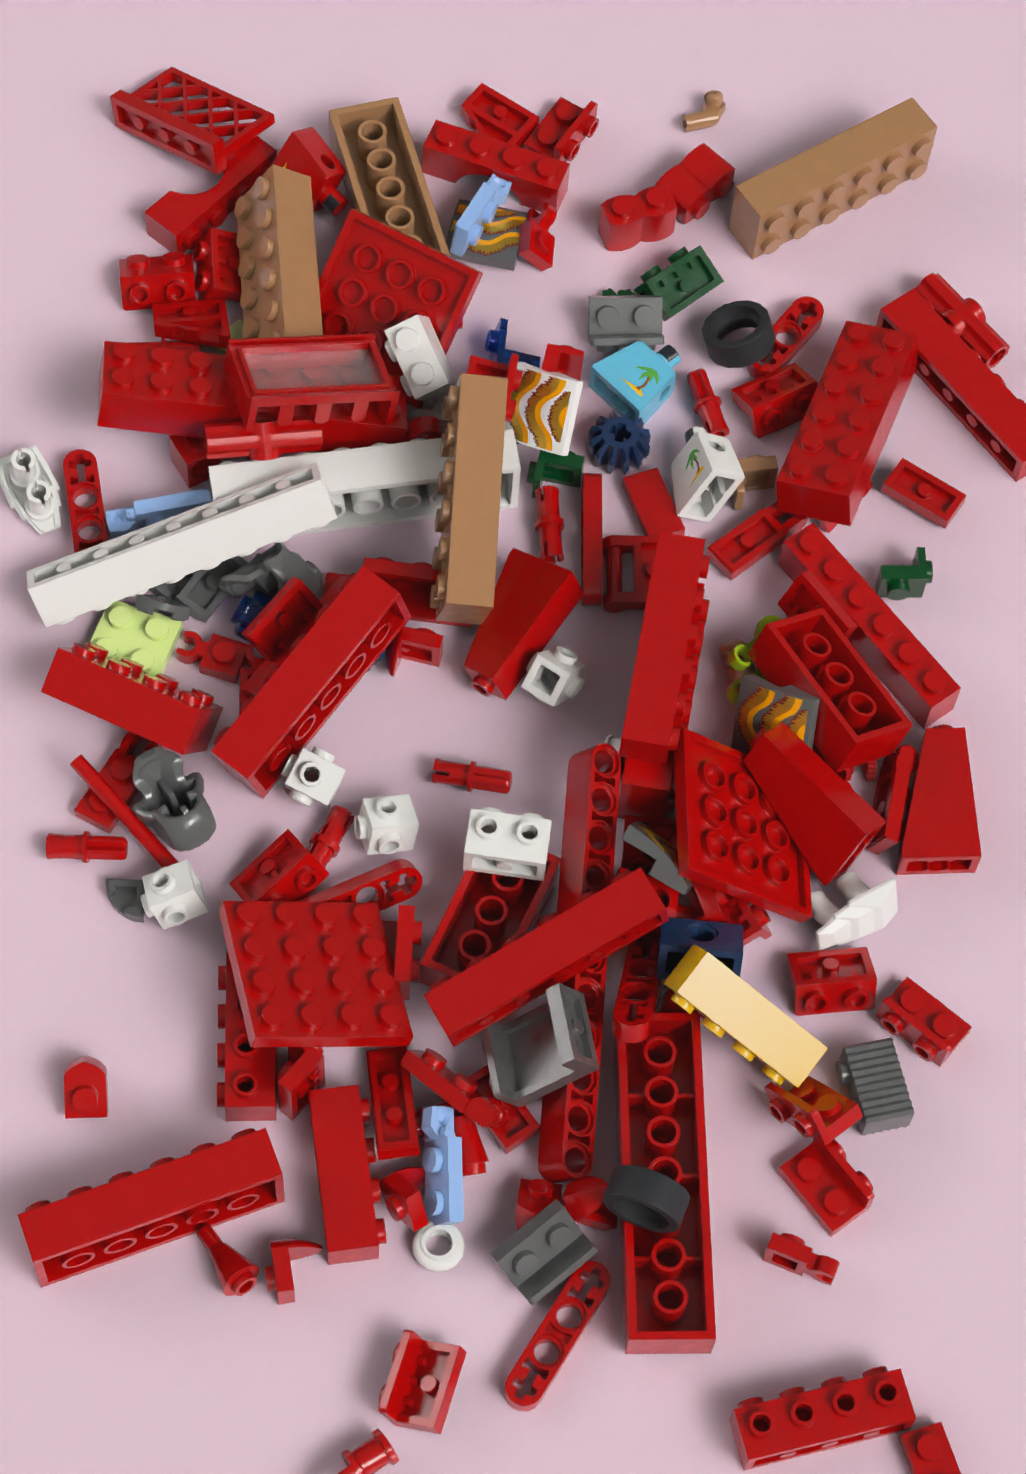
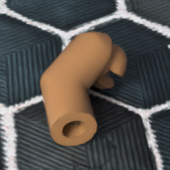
M718 90L708 91L704 95L705 103L699 112L682 115V125L686 133L713 127L719 122L726 103L723 101L722 92Z

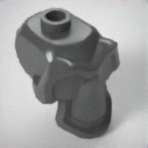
M276 543L262 554L257 553L247 565L219 579V588L234 598H240L251 589H254L259 595L267 598L270 602L292 577L300 578L318 600L323 597L325 587L321 580L322 574L317 566L310 561H304L299 554L290 551L283 543Z
M153 747L137 756L134 762L133 783L144 795L132 807V811L137 818L146 826L152 827L170 848L179 852L193 850L209 841L217 825L214 815L203 796L204 779L199 772H193L184 776L183 760L181 757L160 747Z

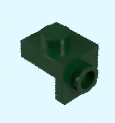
M540 450L538 461H530L526 483L533 484L532 497L536 498L535 490L537 488L542 489L543 481L580 488L585 456L576 455L572 451L568 452V456H561Z
M925 547L916 548L912 566L881 565L875 584L876 593L879 597L896 601L906 598H922L926 583H931L933 578L932 561L926 560Z

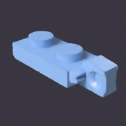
M492 174L487 183L484 182L455 225L450 246L451 253L462 257L470 245L474 247L477 245L483 232L484 226L482 225L484 223L490 224L496 214L498 205L506 203L512 185L511 181L508 182Z
M205 488L133 501L134 506L106 511L110 537L122 536L212 502L210 491Z
M444 1106L423 1108L421 1129L425 1133L422 1165L425 1170V1196L423 1204L428 1222L432 1221L433 1225L461 1223L464 1220L462 1137H456L454 1133V1108Z

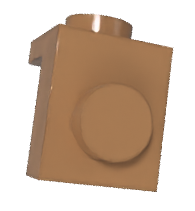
M752 455L744 459H738L745 478L730 496L733 510L742 508L745 491L774 488L778 472L776 455L765 457L762 455Z

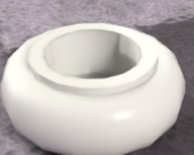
M429 1221L428 1225L419 1229L414 1235L412 1243L413 1254L418 1263L427 1270L434 1272L448 1271L455 1267L463 1257L465 1250L464 1237L459 1228L454 1224L433 1225V1222ZM434 1236H442L450 1241L451 1249L445 1255L436 1256L427 1250V1241Z

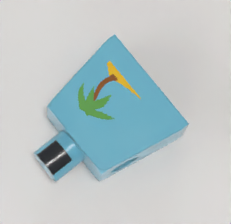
M637 341L591 366L589 387L621 417L629 410L631 420L642 418L645 424L674 391L676 373L672 368L679 364L681 359L678 352L671 345H666L655 353L644 342Z

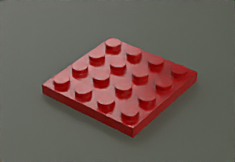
M351 208L319 279L323 335L375 333V341L388 373L394 376H402L404 374L398 361L393 362L386 350L385 342L388 341L384 330L417 314L429 317L446 355L483 273ZM363 366L337 367L339 369L365 372ZM406 393V403L416 409H422L423 401L415 400L413 395L408 396Z
M682 728L677 751H674L678 875L800 923L812 918L809 863L743 760L747 754Z
M222 902L218 911L250 1047L409 1046L414 1036L400 985L395 984V967L377 903Z

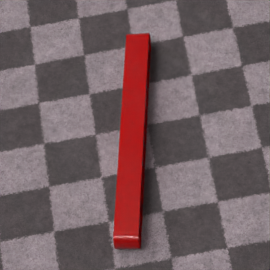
M601 743L574 754L568 763L557 912L560 914L573 907L575 900L581 895L590 891L597 893L609 886L610 880L613 878L621 759L617 750L607 743ZM607 957L562 983L584 994L599 1069L542 1096L538 1170L543 1179L555 1184L585 1177L590 1173L593 1165Z

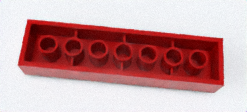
M104 341L99 372L97 426L203 438V424L242 421L223 369L226 355L129 344L126 342ZM307 368L250 371L256 389L370 384L365 372L355 370ZM389 374L395 390L401 391L393 423H385L377 401L369 402L366 417L360 422L352 421L348 412L350 403H333L329 420L321 424L322 450L316 452H329L342 447L350 449L370 447L377 443H403L408 425L406 392L401 384L400 376ZM295 405L293 417L313 416L311 412L313 405ZM276 406L258 407L256 415H275Z
M654 1013L650 1034L644 1041L626 1043L613 1036L618 1166L636 1165L662 1173L682 1185L689 1193L690 1200L679 1230L672 1233L646 1230L620 1218L625 1354H711L716 1341L700 1013ZM629 1018V1022L635 1021V1019Z

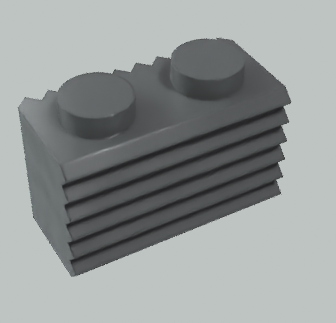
M892 1037L844 1047L839 1058L840 1061L835 1063L836 1074L840 1085H847L851 1100L859 1105L863 1117L856 1122L859 1125L861 1135L865 1136L867 1134L909 1126L914 1116V1108L907 1091V1085L905 1084V1078L900 1068Z

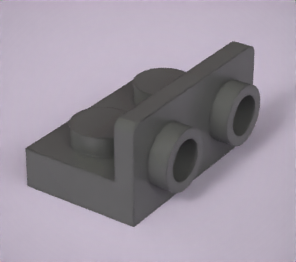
M661 295L588 296V341L590 345L597 346V351L602 352L618 351L619 346L631 345L637 341L644 342L652 350H655L656 345H664V335L662 334L663 297Z
M556 1199L490 1254L524 1298L531 1305H534L574 1271L584 1265L585 1262L597 1253V1249L583 1234L565 1207Z

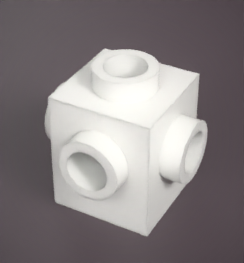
M553 646L534 654L526 668L528 674L521 687L532 693L539 701L554 707L568 699L573 700L579 694L585 682L581 676L587 665L577 660L578 656L570 649L562 646Z
M314 746L311 752L303 748L299 756L292 753L281 775L287 777L285 787L291 790L288 795L290 798L310 807L313 801L328 808L346 774V770L333 764L335 759L333 755ZM313 771L319 775V779L315 782H308L304 776L306 773Z
M409 794L363 798L359 815L354 817V833L358 840L362 839L366 855L392 854L413 850L419 822Z
M187 859L142 877L145 894L140 895L144 911L149 918L155 916L164 930L209 912L202 881Z

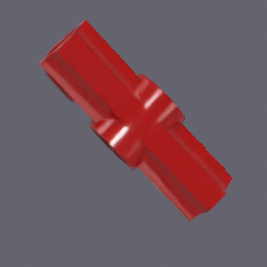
M932 272L927 275L915 288L923 298H927L933 304L935 311L946 323H950L955 327L959 337L970 348L975 349L979 353L982 361L989 369L999 364L1004 356L1008 354L1010 346L986 322V316L980 304L970 297L963 299L939 273L934 274Z
M259 414L256 415L254 429L251 431L245 430L242 421L203 424V442L206 459L247 456L251 460L264 461L279 458L282 453L322 450L321 424H317L313 416L293 417L289 425L280 426L275 415Z

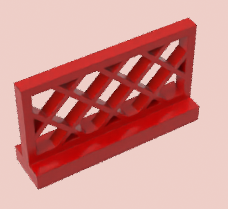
M170 67L131 94L118 90L110 96L115 126L216 175L227 169V156L275 123L273 113L174 67ZM172 81H174V82H176V83H178V84L183 85V86L165 87V86H167L169 83H171ZM204 95L208 98L188 99V96ZM183 97V100L163 102V99ZM156 99H158V102H157V103H148V102H146V100H156ZM230 107L234 110L213 111V108ZM208 109V112L188 114L190 110ZM183 111V115H173L170 113ZM247 119H255V120H256V121L251 122V123H241V124H239V120H247ZM234 121V124L214 126V123ZM207 123H209V127H198V126H196V124H207ZM233 136L226 142H223L222 137Z

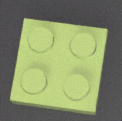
M121 601L113 602L104 610L90 643L109 650L107 656L112 659L121 661L122 658H127L144 666L142 672L155 677L157 673L163 674L182 633L183 622L171 620V617L155 612L153 615L137 610L138 608H135L134 605Z

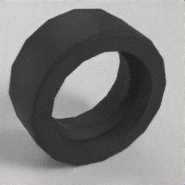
M750 300L734 301L722 305L706 318L702 327V335L710 359L717 365L726 368H742L758 362L771 351L776 339L768 310L760 303ZM748 327L756 328L751 334L742 339L722 341L727 334L734 330Z
M620 1165L615 1167L603 1197L604 1205L617 1217L643 1229L660 1233H672L679 1230L690 1200L687 1190L677 1181L657 1171L636 1165Z

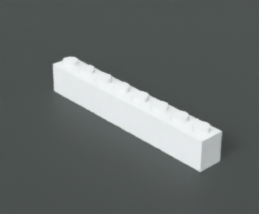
M316 462L26 571L27 589L45 627L54 624H66L83 613L91 610H104L115 601L126 597H138V594L143 595L150 588L163 583H176L187 574L201 569H213L222 561L235 556H248L259 547L273 542H285L292 538L294 534L307 529L322 528L331 520L337 519L334 502L319 465Z

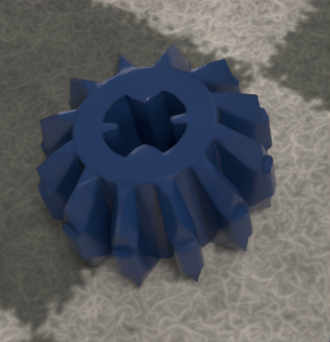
M614 410L609 414V419L599 415V418L596 420V426H591L588 433V452L590 456L595 457L596 467L608 465L607 470L609 474L615 468H620L624 475H626L629 471V466L639 470L643 459H647V456H649L651 437L649 429L643 428L642 418L631 420L629 410L623 417H618Z

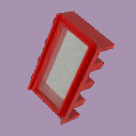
M375 333L229 339L223 369L245 430L251 431L254 429L258 407L276 406L274 414L277 423L280 426H286L292 422L295 405H313L311 412L315 422L323 424L329 420L333 403H350L348 412L352 421L360 422L366 417L369 402L377 401L385 423H393L401 391H396L376 344Z

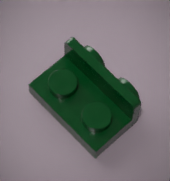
M701 245L690 252L684 246L667 258L670 265L665 269L661 270L656 265L640 276L643 283L634 289L637 295L645 292L646 295H661L663 297L662 319L664 322L724 282Z

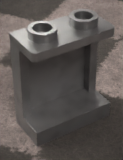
M557 983L545 989L547 1003L503 1025L494 1023L482 1030V1048L487 1057L490 1073L489 1085L496 1099L522 1107L599 1069L583 993Z

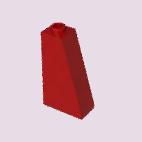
M515 548L510 551L495 587L494 607L482 625L479 626L463 665L472 679L471 686L477 692L487 697L493 694L507 700L526 674V668L536 652L543 651L584 595L572 571Z
M784 722L771 730L764 727L751 739L749 745L752 749L743 761L819 881L824 886H827L847 872L886 821Z
M942 724L926 728L919 747L918 767L914 772L904 822V833L901 838L895 867L896 875L975 873L982 853L965 727L953 728L950 725Z

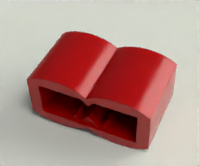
M702 143L694 148L680 164L669 169L657 181L655 186L669 187L678 206L676 218L683 224H687L694 218L696 220L702 218L708 211L711 202L717 198L723 199L731 192L735 184L733 181L735 168L709 146Z
M668 186L649 187L641 190L635 196H615L601 204L598 232L607 251L627 250L636 246L640 241H660L669 237L674 232L678 206Z

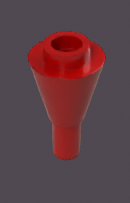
M208 1224L201 1227L196 1236L210 1253V1259L224 1295L242 1296L251 1291L257 1283L256 1278L259 1274V1267L230 1245L223 1243L211 1225Z

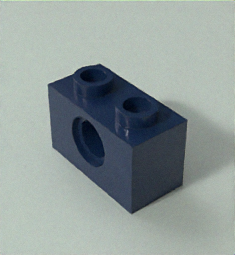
M669 917V921L660 925L656 964L657 979H667L693 944L709 952L740 977L743 960V925Z

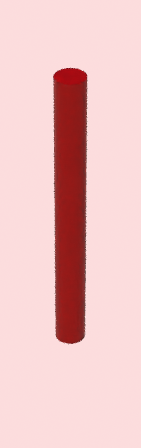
M82 754L70 763L74 771L162 868L178 863V860L150 829L137 818L131 808Z

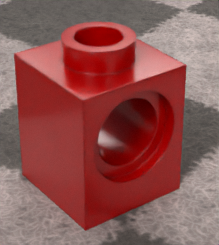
M169 436L171 460L189 489L210 479L209 466L222 463L221 458L206 459L203 438Z

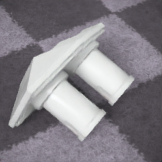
M36 445L29 448H20L21 451L19 452L15 450L11 455L0 459V484L10 508H15L22 521L27 520L41 536L61 528L59 507L62 504L57 492L60 490V487Z
M855 872L844 874L836 884L837 892L848 900V904L841 909L830 901L824 892L816 891L811 894L812 917L822 926L816 931L817 948L819 950L836 944L839 946L883 929L898 912L895 878H891L870 889Z

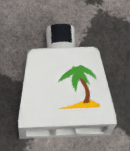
M693 427L685 432L686 445L674 459L671 466L676 513L680 517L710 523L744 480L745 476L730 440L726 437L709 434L702 427Z

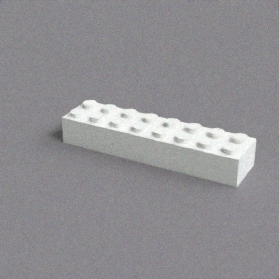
M513 429L505 430L500 510L518 508L521 466ZM416 438L409 442L395 444L377 443L370 447L354 449L342 447L321 453L302 452L295 456L280 457L273 460H255L239 463L227 461L219 465L209 466L211 500H218L317 462L333 499L337 519L331 520L322 528L307 529L293 536L436 518L437 509H441L444 495L437 493L439 472L444 469L446 457H440L441 438L428 440Z

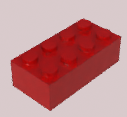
M824 607L767 623L748 652L749 657L768 682L778 687L793 685L820 698L813 743L836 773L893 754L913 726L912 722Z
M87 642L86 646L74 643L72 647L57 648L41 689L42 693L182 755L207 750L224 708L213 703L214 696L192 688L191 692L178 688V680L161 673H157L156 677L142 672L144 666L131 659L122 658L121 661L112 659L107 656L109 650L94 643Z
M548 853L544 881L466 870L420 962L419 983L430 987L442 977H454L466 970V965L474 958L484 954L490 956L502 949V944L513 935L519 933L525 935L534 930L559 879L561 858Z

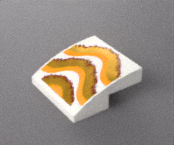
M518 362L517 369L523 370L517 393L513 391L511 393L510 399L517 400L511 423L505 421V430L513 429L515 441L557 455L568 456L583 382L559 372H547L525 362Z

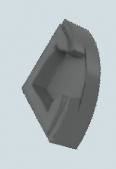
M138 594L135 608H138L137 610L150 615H153L154 612H160L170 616L171 620L175 621L188 620L192 608L163 595Z
M106 878L107 895L113 908L129 920L144 923L145 911L140 899V895L145 894L143 880Z

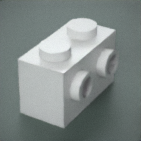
M417 314L384 330L388 341L385 342L386 350L392 361H398L404 375L400 376V381L408 396L413 395L415 400L427 401L448 391L450 385H456V377L429 317Z
M485 807L480 810L471 808L464 849L463 870L544 881L552 820L544 819L542 816L534 813L514 815L503 813L501 810L492 807Z

